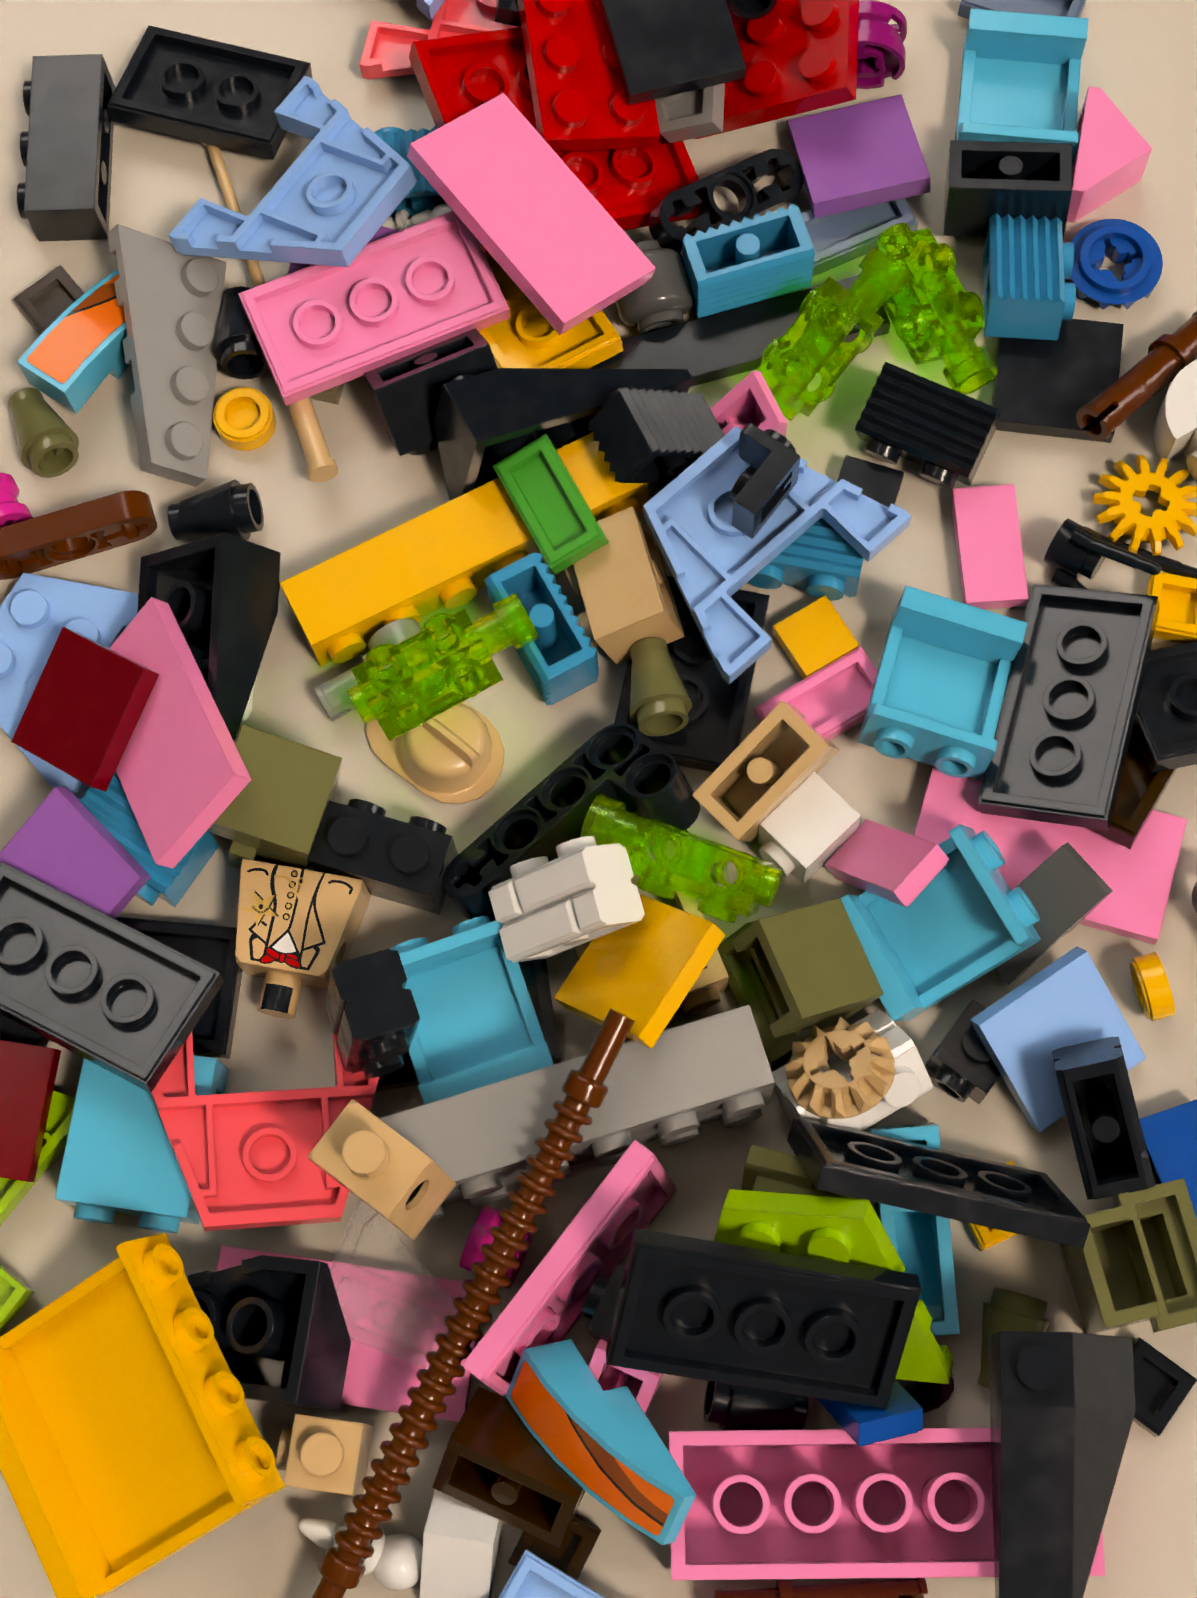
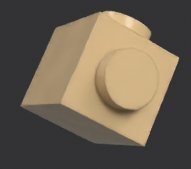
M295 1414L293 1428L284 1427L282 1429L277 1449L276 1468L277 1470L285 1471L284 1485L351 1496L363 1494L362 1480L367 1474L374 1425Z

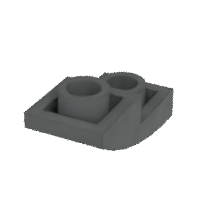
M1068 842L1055 851L1018 885L1029 897L1039 914L1040 921L1033 924V927L1041 940L994 969L1007 985L1023 975L1060 938L1071 932L1113 891Z

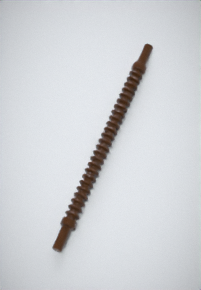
M610 1008L579 1071L575 1069L570 1070L562 1086V1091L566 1094L564 1101L556 1100L553 1103L554 1109L558 1111L555 1119L547 1118L544 1121V1126L549 1131L546 1137H536L535 1144L540 1149L536 1155H527L526 1162L530 1165L529 1171L517 1174V1180L521 1183V1187L518 1191L510 1190L508 1192V1198L512 1201V1205L509 1209L501 1208L498 1214L503 1219L501 1226H491L489 1233L494 1237L493 1242L481 1245L480 1251L485 1255V1258L482 1262L475 1261L472 1263L471 1269L476 1274L475 1278L463 1281L462 1287L467 1293L464 1298L456 1297L454 1299L453 1305L457 1309L456 1315H447L444 1318V1324L448 1327V1331L446 1334H436L435 1342L439 1349L437 1351H429L425 1356L430 1364L429 1368L417 1371L416 1376L421 1384L419 1387H410L408 1389L407 1395L412 1402L410 1405H401L399 1407L398 1413L403 1418L402 1422L390 1425L389 1431L393 1439L392 1441L387 1440L381 1443L380 1449L384 1454L383 1459L377 1458L372 1460L371 1468L375 1475L363 1478L362 1486L366 1493L355 1495L352 1502L357 1509L356 1512H348L344 1515L343 1521L348 1528L347 1530H339L335 1533L334 1539L338 1546L327 1549L318 1567L322 1578L312 1598H343L347 1589H354L358 1586L366 1569L362 1558H370L374 1554V1548L370 1541L382 1538L383 1530L379 1523L388 1522L392 1518L393 1514L388 1505L401 1501L402 1495L397 1488L399 1485L405 1486L410 1483L411 1477L406 1470L408 1467L414 1468L419 1465L420 1459L415 1453L417 1449L423 1450L428 1447L429 1441L424 1435L426 1431H436L438 1423L433 1418L434 1415L446 1412L447 1405L443 1401V1397L455 1394L456 1387L452 1383V1379L454 1377H463L465 1374L461 1361L466 1359L473 1351L470 1347L471 1342L480 1341L484 1335L479 1326L481 1323H490L493 1316L488 1311L490 1305H499L502 1298L497 1291L499 1287H508L511 1280L506 1275L507 1271L519 1268L520 1262L515 1257L518 1250L527 1251L529 1248L528 1242L524 1239L527 1233H536L538 1230L537 1224L533 1221L534 1217L546 1214L547 1208L542 1203L546 1196L554 1197L556 1195L555 1188L551 1186L553 1180L565 1177V1171L560 1168L564 1160L573 1161L574 1153L570 1151V1146L573 1142L582 1143L583 1135L579 1133L582 1124L587 1126L592 1124V1117L588 1113L591 1107L597 1109L601 1106L608 1092V1087L604 1084V1081L635 1020L625 1014Z

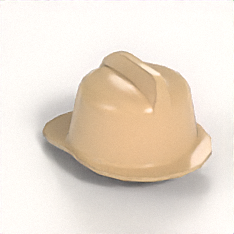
M439 685L426 696L408 702H400L394 696L385 700L380 695L368 713L366 735L373 753L384 765L420 792L440 803L460 805L481 798L495 786L503 771L505 750L497 729L484 715L447 688Z

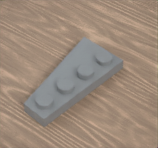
M117 224L107 234L110 254H116L119 278L114 284L117 305L124 307L128 335L122 340L125 363L132 365L135 392L130 395L140 470L196 487L207 479L217 370L215 346L223 304L226 262L207 256L180 254L176 252L173 244Z

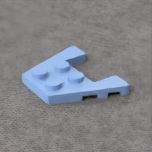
M304 76L276 108L274 113L281 129L312 141L250 215L240 214L200 198L168 235L176 252L194 256L349 267L415 186L417 180L410 163L371 129L360 127L350 118L348 110L336 99L333 101L329 100L322 93L317 82L310 77Z
M737 426L643 505L645 520L722 678L728 684L732 683L766 653L772 644V638L731 598L735 592L820 518H823L867 562L909 526L911 515L906 510L892 503L887 507L863 495L862 488L844 479L837 482L808 468L807 461L800 458L796 485L757 535L751 539L732 526L733 499L730 498V493L740 475L746 468L751 466L739 457V441L742 429Z
M23 573L0 606V727L11 740L62 628L65 627L110 648L137 615L138 593ZM16 745L53 789L55 787H67L78 800L85 796L86 790L90 786Z

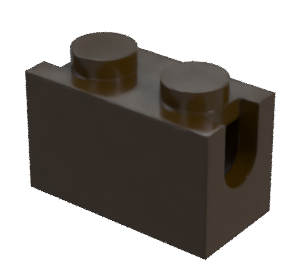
M480 1386L448 1441L432 1487L558 1548L586 1492L551 1458L533 1437L509 1401Z

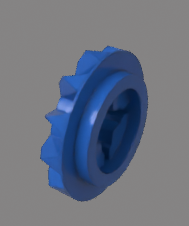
M1121 219L1099 220L1082 228L1071 241L1074 243V261L1071 278L1066 279V281H1072L1076 284L1080 299L1089 297L1099 302L1102 310L1110 305H1123L1128 310L1135 301L1143 297L1148 298L1160 279L1163 267L1160 248L1155 239L1145 229L1135 223ZM1105 249L1107 255L1112 257L1115 264H1126L1120 275V281H1118L1117 277L1113 276L1110 270L1100 271L1099 269L1102 267L1105 258Z

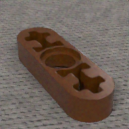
M136 490L122 491L0 528V580L17 578L23 573L31 574L127 545L150 536L157 529V521L149 495Z

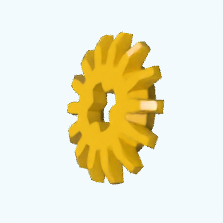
M1137 455L1135 458L1137 472H1134L1128 464L1120 460L1113 467L1121 479L1116 476L1102 474L1098 483L1111 491L1095 493L1092 503L1108 505V509L1096 515L1095 519L1098 525L1113 521L1116 527L1107 536L1113 543L1122 535H1125L1132 539L1128 551L1137 554L1141 542L1150 543L1152 556L1162 555V541L1166 539L1169 540L1176 551L1184 547L1179 533L1180 530L1193 537L1196 536L1197 525L1188 516L1197 517V503L1187 500L1197 497V486H1184L1180 488L1179 485L1189 476V471L1185 468L1168 478L1165 476L1168 459L1162 457L1159 460L1156 472H1150L1145 456ZM1147 490L1154 491L1159 494L1158 503L1167 508L1166 511L1156 509L1152 516H1145L1140 513L1141 504L1132 500L1133 496L1143 498Z

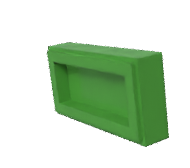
M547 434L493 466L539 550L555 575L609 543Z

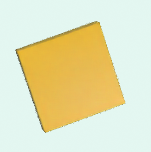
M639 894L645 913L642 921L592 940L554 996V999L567 1010L601 1026L610 1008L625 1014L635 1020L627 1038L652 1049L724 939L725 934L713 922Z

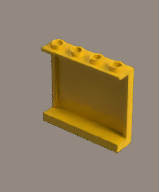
M165 1233L120 1243L115 1247L119 1255L118 1258L0 1337V1470L56 1598H101L285 1488L275 1466L273 1451L267 1442L263 1440L245 1402L243 1388L237 1378L231 1373L214 1337L213 1325L209 1317L201 1310L184 1274L183 1262L179 1254L172 1248Z

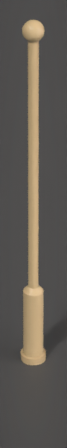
M201 143L207 146L227 208L242 214L220 148ZM245 259L254 287L264 284L265 281L258 260ZM311 397L288 405L308 464L306 471L309 479L312 482H324L332 479L337 475L338 467L336 461L330 456Z

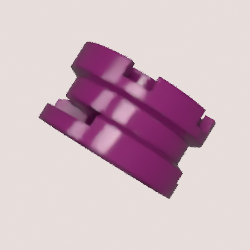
M872 0L859 1L856 89L883 87L885 78L892 76V79L897 80L905 70L906 50L903 42L907 35V21L901 11L889 4ZM892 19L897 24H888V22Z

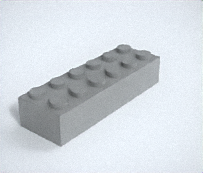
M750 1005L664 1030L652 1049L634 1040L623 1043L604 1081V1084L608 1087V1092L601 1106L597 1109L591 1107L588 1113L592 1117V1124L588 1126L582 1124L579 1133L583 1135L582 1143H572L570 1151L574 1153L573 1161H563L560 1168L565 1171V1177L563 1179L555 1178L552 1184L572 1176L570 1166L595 1158L598 1167L616 1164L634 1140L643 1144L659 1139L661 1147H670L698 1137L697 1127L722 1119L725 1128L751 1122L763 1116L761 1108L770 1104L775 1080ZM586 1055L380 1118L381 1121L430 1157L457 1184L429 1222L444 1216L442 1206L456 1201L468 1199L469 1206L476 1207L508 1196L506 1186L519 1182L517 1174L519 1172L527 1173L530 1169V1165L526 1162L527 1155H536L539 1152L540 1147L535 1144L536 1137H546L549 1129L544 1126V1121L547 1118L555 1119L558 1111L554 1109L553 1103L556 1100L564 1101L566 1094L562 1091V1086L570 1070L575 1069L579 1071ZM423 1182L412 1192L406 1205L417 1195Z

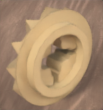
M839 1017L836 1025L824 1029L813 1024L810 1036L804 1042L792 1043V1057L789 1063L784 1065L788 1086L796 1102L806 1111L829 1119L850 1118L870 1110L888 1093L895 1076V1060L887 1038L881 1037L874 1032L867 1021L859 1026L850 1025L842 1017ZM833 1053L835 1056L839 1055L843 1061L849 1060L851 1082L848 1083L844 1075L840 1076L834 1069H829L828 1055Z

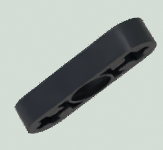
M769 149L677 189L665 196L651 211L648 220L650 234L653 240L658 241L661 248L682 252V240L686 233L695 236L698 230L706 233L709 227L718 230L721 223L730 226L732 220L741 223L744 217L752 220L756 213L764 216L767 210L773 212L779 207H783L801 190L803 184L801 166L790 153L781 149ZM764 175H778L782 183L780 186L777 183L771 184L756 193L753 185ZM715 187L728 188L736 195L739 203L737 214H727L719 209L714 200ZM697 208L699 217L686 228L683 226L673 227L670 223L669 218L672 215L676 218L682 217Z

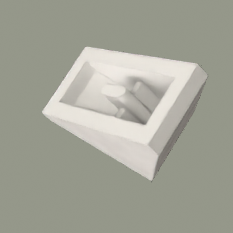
M435 1489L423 1534L419 1598H491L503 1521Z

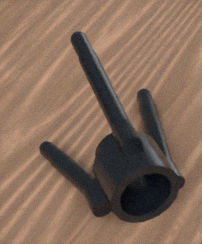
M1069 518L1058 529L1044 557L1045 563L1057 569L1051 582L1060 587L1087 589L1078 581L1079 577L1082 575L1092 580L1105 558L1151 575H1158L1162 570L1174 575L1197 579V568L1162 555L1152 556V552L1141 548L1138 549L1137 554L1128 551L1129 544L1118 540L1113 543L1108 537L1086 526L1084 527Z

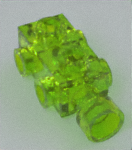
M898 223L887 228L878 236L876 240L877 245L861 268L868 279L870 287L876 293L892 321L897 335L903 341L916 365L942 359L945 364L943 375L952 390L968 395L981 389L997 375L998 368L985 347H978L974 341L985 326L982 321L984 307L980 297L972 291L966 292L956 276V260L952 249L945 243L938 244L929 228L911 231L906 223Z
M875 246L871 248L858 265L862 271L848 289L829 276L822 286L816 287L805 297L799 309V316L783 336L777 337L768 345L762 355L761 365L756 371H761L783 416L790 421L794 419L798 412L809 417L820 402L830 398L835 390L836 381L856 355L863 353L870 347L874 332L885 320L876 312L891 293L897 297L912 277ZM855 325H859L860 333L854 341L846 343L845 337ZM817 373H821L822 381L820 386L816 390L809 392L807 386Z
M513 593L492 604L495 611L474 622L471 621L465 608L453 615L447 613L435 614L424 622L421 632L397 645L385 643L372 648L367 653L365 662L351 669L358 684L347 690L363 722L367 724L376 719L388 740L391 741L502 681L503 678L491 656L512 645L518 650L539 638L517 594ZM449 633L444 638L438 639L440 636ZM388 664H392V665L389 666L388 668L382 669L384 666H386V665H388Z
M601 794L591 804L581 831V837L594 836L597 845L620 843L626 847L633 874L639 876L636 884L638 888L667 899H673L676 890L700 899L698 911L730 923H735L738 914L745 917L757 914L760 905L769 908L776 896L783 875V870L774 867L775 864L693 834L686 829L677 828L654 818L646 819L626 811L625 803ZM669 839L674 845L672 858L669 857L666 849ZM730 862L737 869L735 882H732L727 875V866Z

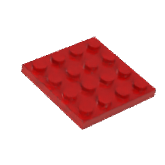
M521 27L412 42L409 59L436 129L504 93L537 131ZM662 135L655 148L555 151L623 230L648 226L651 211L665 196L699 180L684 142L669 143ZM695 208L691 213L676 218L672 215L669 220L670 222L693 219L699 217L697 208ZM482 245L485 254H488L489 252Z

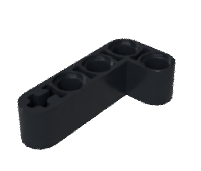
M615 723L595 733L455 857L445 869L442 877V886L466 920L488 916L490 922L496 919L488 892L492 889V886L512 878L510 866L524 860L542 856L548 857L550 862L558 858L557 845L580 837L594 836L596 844L600 845L631 816L650 832L658 836L664 837L669 834L674 836L690 828L696 821L700 812V804L692 796L694 791L671 754L634 726L627 723Z

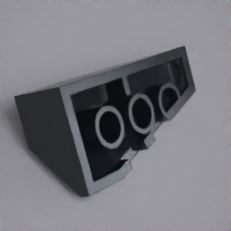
M498 368L477 375L463 374L456 377L451 382L443 384L434 419L449 500L451 501L498 478L493 468L494 465L547 434L557 450L592 433L593 431H588L589 421L603 408L604 399L613 391L624 386H634L637 390L645 388L646 391L653 389L654 392L660 389L662 391L672 388L677 390L678 393L685 391L687 394L693 377L688 369Z
M221 533L141 557L137 614L151 597L169 604L228 731L235 742L278 613L281 553L230 534Z
M260 1255L242 1260V1265L217 1272L206 1270L187 1276V1280L201 1310L209 1317L213 1325L214 1337L229 1369L243 1388L245 1399L340 1412L351 1340L328 1263Z
M998 1331L988 1336L995 1598H1083L1135 1414L1132 1338L1076 1332Z

